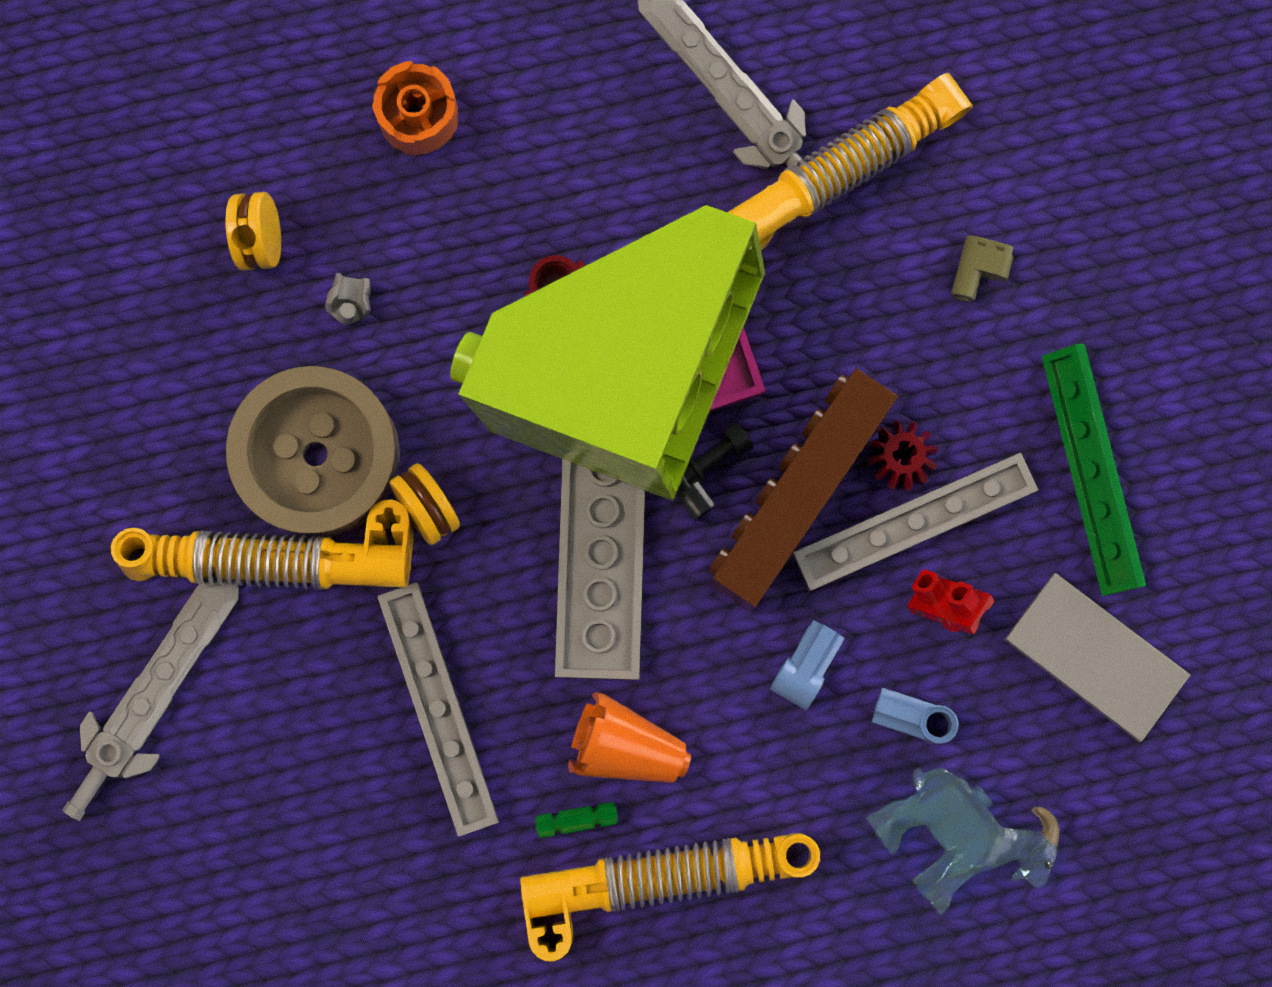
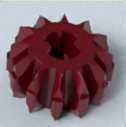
M896 420L892 423V433L884 427L877 431V435L882 442L877 440L869 442L868 448L880 455L869 457L867 465L881 466V469L873 476L876 481L881 480L886 474L890 476L887 483L888 489L894 490L899 479H901L904 490L910 491L913 489V478L923 485L928 481L927 475L923 470L934 471L936 469L937 463L926 457L936 454L938 447L934 445L924 446V443L931 437L929 431L923 432L920 437L914 435L917 430L916 422L912 421L907 427L906 432H904L901 422ZM899 447L905 448L904 453L907 450L911 453L912 457L905 465L900 464L901 459L897 462L894 460L893 455Z

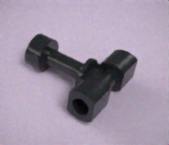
M736 421L721 431L725 439L697 459L693 460L691 458L678 488L680 494L677 496V499L694 522L715 508V504L702 488V485L707 482L703 474L734 452L741 458L754 449L751 440Z

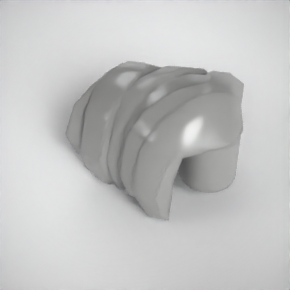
M336 273L332 283L333 287L327 294L326 311L344 325L364 319L371 311L369 295H371L370 279L350 278L341 275V273Z

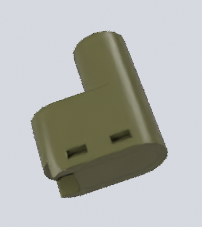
M966 236L951 296L961 301L974 302L981 277L1000 282L1008 281L1014 247L978 236Z

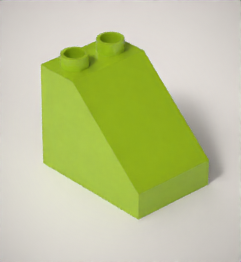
M705 205L493 312L483 336L469 331L464 335L456 349L451 365L450 378L452 381L462 384L458 395L492 433L674 501L765 275L756 222Z

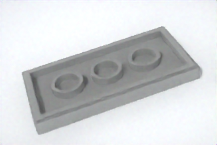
M1056 573L1051 575L1004 638V641L1138 742L1143 741L1190 677L1188 672Z

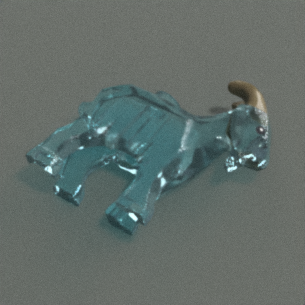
M920 768L915 769L913 785L918 791L905 800L892 801L865 818L877 833L875 834L891 855L898 851L902 835L910 827L927 825L929 831L945 849V852L935 863L911 881L922 896L930 901L939 915H942L949 907L952 895L970 878L1018 859L1021 866L1013 874L1011 881L1023 879L1034 888H1042L1047 883L1056 858L1060 830L1056 817L1048 809L1040 806L1032 808V812L1040 819L1043 827L1042 831L1002 827L988 810L993 803L979 785L971 788L963 778L943 768L932 769L928 772H922Z

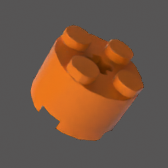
M406 61L392 66L379 78L372 108L384 138L394 148L401 150L406 155L418 156L440 149L452 138L458 126V106L449 79L437 67L432 66L431 68L424 64H413V61ZM416 104L418 108L423 109L414 113L410 112L409 108Z

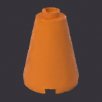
M599 692L592 694L596 704L587 703L585 705L573 737L571 748L579 751L577 761L569 759L568 767L570 773L577 774L578 776L674 783L678 776L682 778L685 776L691 760V754L686 752L685 742L609 696Z

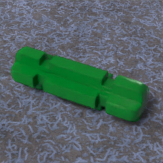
M613 802L597 804V808H592L590 805L558 811V815H552V813L538 815L535 817L537 835L540 838L555 836L556 832L560 831L562 834L594 829L595 825L601 824V827L615 825L618 823L616 805Z

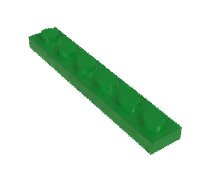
M1074 344L1042 355L1101 594L1106 596L1144 587L1146 582L1085 344Z

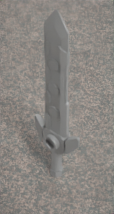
M637 0L639 12L670 49L677 53L713 95L716 103L752 144H755V146L733 150V153L743 165L768 169L769 166L772 168L779 167L783 163L787 167L791 165L797 166L799 160L804 161L797 151L802 147V139L806 135L805 112L795 100L790 102L785 120H783L782 115L748 75L740 70L683 0Z
M218 578L214 585L209 581L205 585L202 583L198 584L174 620L172 628L105 724L103 732H101L102 729L94 713L88 712L80 724L81 750L86 752L87 763L93 767L70 802L68 801L62 809L64 813L80 821L85 814L84 810L107 775L112 778L123 776V778L128 779L152 770L160 755L137 754L136 751L141 749L172 702V697L239 600L237 580L232 586L227 580L224 585H221L218 582Z

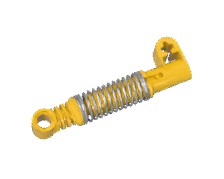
M945 73L930 82L917 96H914L909 101H906L897 108L889 106L880 110L876 115H872L870 120H864L863 125L858 124L856 129H849L848 134L843 133L841 138H835L834 143L828 142L826 147L822 146L819 148V152L814 151L811 156L807 155L804 157V161L799 160L797 166L791 165L780 174L777 182L767 186L766 189L727 213L756 222L760 247L763 250L770 242L776 230L792 222L798 216L806 218L823 209L825 205L831 204L832 200L839 199L847 191H851L854 187L861 185L862 182L868 181L869 177L876 176V173H880L884 168H888L891 164L898 162V159L906 157L915 150L920 139L925 138L928 134L936 131V129L943 130L968 113L973 105L951 74Z
M389 499L376 503L370 509L367 517L364 544L336 543L331 537H315L314 535L310 539L305 535L299 539L295 534L291 538L286 534L280 538L277 534L271 537L267 533L264 536L256 533L252 536L247 532L243 536L239 532L235 535L231 532L224 535L220 531L216 534L212 531H194L190 536H183L182 538L179 535H173L172 537L162 535L160 537L157 534H148L142 529L128 528L119 532L113 539L111 555L122 572L128 578L135 581L148 580L158 575L161 577H167L168 575L178 577L180 575L182 578H187L191 583L199 585L201 583L205 585L208 581L214 585L218 578V582L221 585H224L227 580L232 586L237 580L240 586L246 581L251 587L254 581H256V584L261 587L265 581L267 587H271L273 582H275V585L279 588L282 582H284L286 588H289L293 583L295 588L298 589L301 583H303L306 590L309 588L310 583L315 590L318 588L320 590L329 589L332 585L407 588L410 579L414 529L405 506L398 501ZM392 522H397L391 527L396 545H388L389 541L384 530L389 529ZM145 549L144 554L139 559L128 560L133 551Z
M803 833L775 836L772 843H769L768 838H763V844H759L758 839L752 840L753 846H748L747 841L741 842L734 837L727 838V840L723 839L720 849L717 841L714 840L712 844L713 855H711V849L705 841L703 848H699V845L695 843L693 850H690L686 844L684 851H680V848L676 846L674 853H671L667 847L665 854H662L657 849L655 856H652V853L648 850L646 857H643L638 852L636 859H633V856L629 853L627 860H624L619 855L617 862H615L610 856L609 858L598 859L596 864L592 866L523 876L520 878L529 945L532 952L538 958L544 961H556L568 953L573 942L572 912L602 908L606 912L620 911V909L624 911L625 904L630 903V907L634 909L635 902H639L643 908L644 901L648 900L649 904L653 906L654 899H658L662 905L663 898L667 897L668 901L672 903L673 896H677L681 902L682 895L686 894L687 898L691 900L692 893H696V896L700 899L704 891L710 897L711 890H715V893L719 896L721 893L720 880H722L725 892L729 894V892L733 893L735 891L737 893L738 891H744L749 884H754L753 878H758L759 883L764 882V876H769V881H774L777 874H779L780 879L805 877L817 869L820 862V850L815 841ZM795 843H803L809 850L808 861L799 867L790 865L786 859L788 848ZM564 913L565 921L553 924L554 933H562L563 939L557 942L555 949L550 948L549 942H541L540 939L547 931V924L534 926L533 918Z

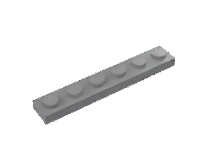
M1018 453L795 551L792 555L810 592L1038 491V488L1022 454Z
M416 582L408 585L407 588H399L377 596L458 837L499 823L419 584Z

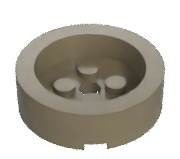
M305 366L288 369L267 378L244 398L236 410L228 430L226 461L231 481L238 495L249 509L261 519L277 529L290 534L305 535L308 538H311L313 535L315 537H332L349 532L365 523L370 509L376 503L387 500L391 493L389 481L397 475L398 464L400 463V448L392 419L379 399L368 387L342 371L320 366ZM311 444H322L327 449V458L321 465L311 466L306 462L305 453Z

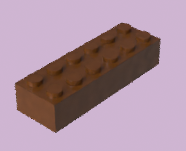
M855 368L849 378L843 373L840 375L824 400L830 405L827 411L824 412L818 408L801 434L807 439L804 445L801 447L797 443L793 444L778 468L784 473L780 480L777 481L771 477L757 497L755 504L761 508L755 517L749 512L746 513L732 535V538L737 541L733 549L729 551L723 547L710 566L708 572L714 575L709 584L750 613L753 611L890 410L898 395L857 368Z

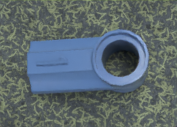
M813 620L801 638L791 658L788 657L781 667L770 690L807 711L825 680L823 678L824 673L845 638L829 627Z
M886 688L881 689L871 723L935 745L949 742L954 738L959 724L956 714L946 706L934 705ZM933 713L941 714L947 719L948 731L942 737H935L927 730V719Z

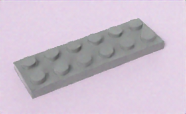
M562 459L555 677L639 680L645 490L571 463L565 459Z

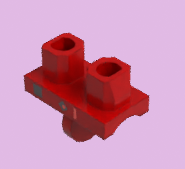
M924 569L912 585L914 595L907 607L911 613L942 623L943 627L948 631L958 632L961 630L974 635L982 615L991 608L995 601L991 594L974 589L972 585L961 581L956 583L939 577L937 573Z

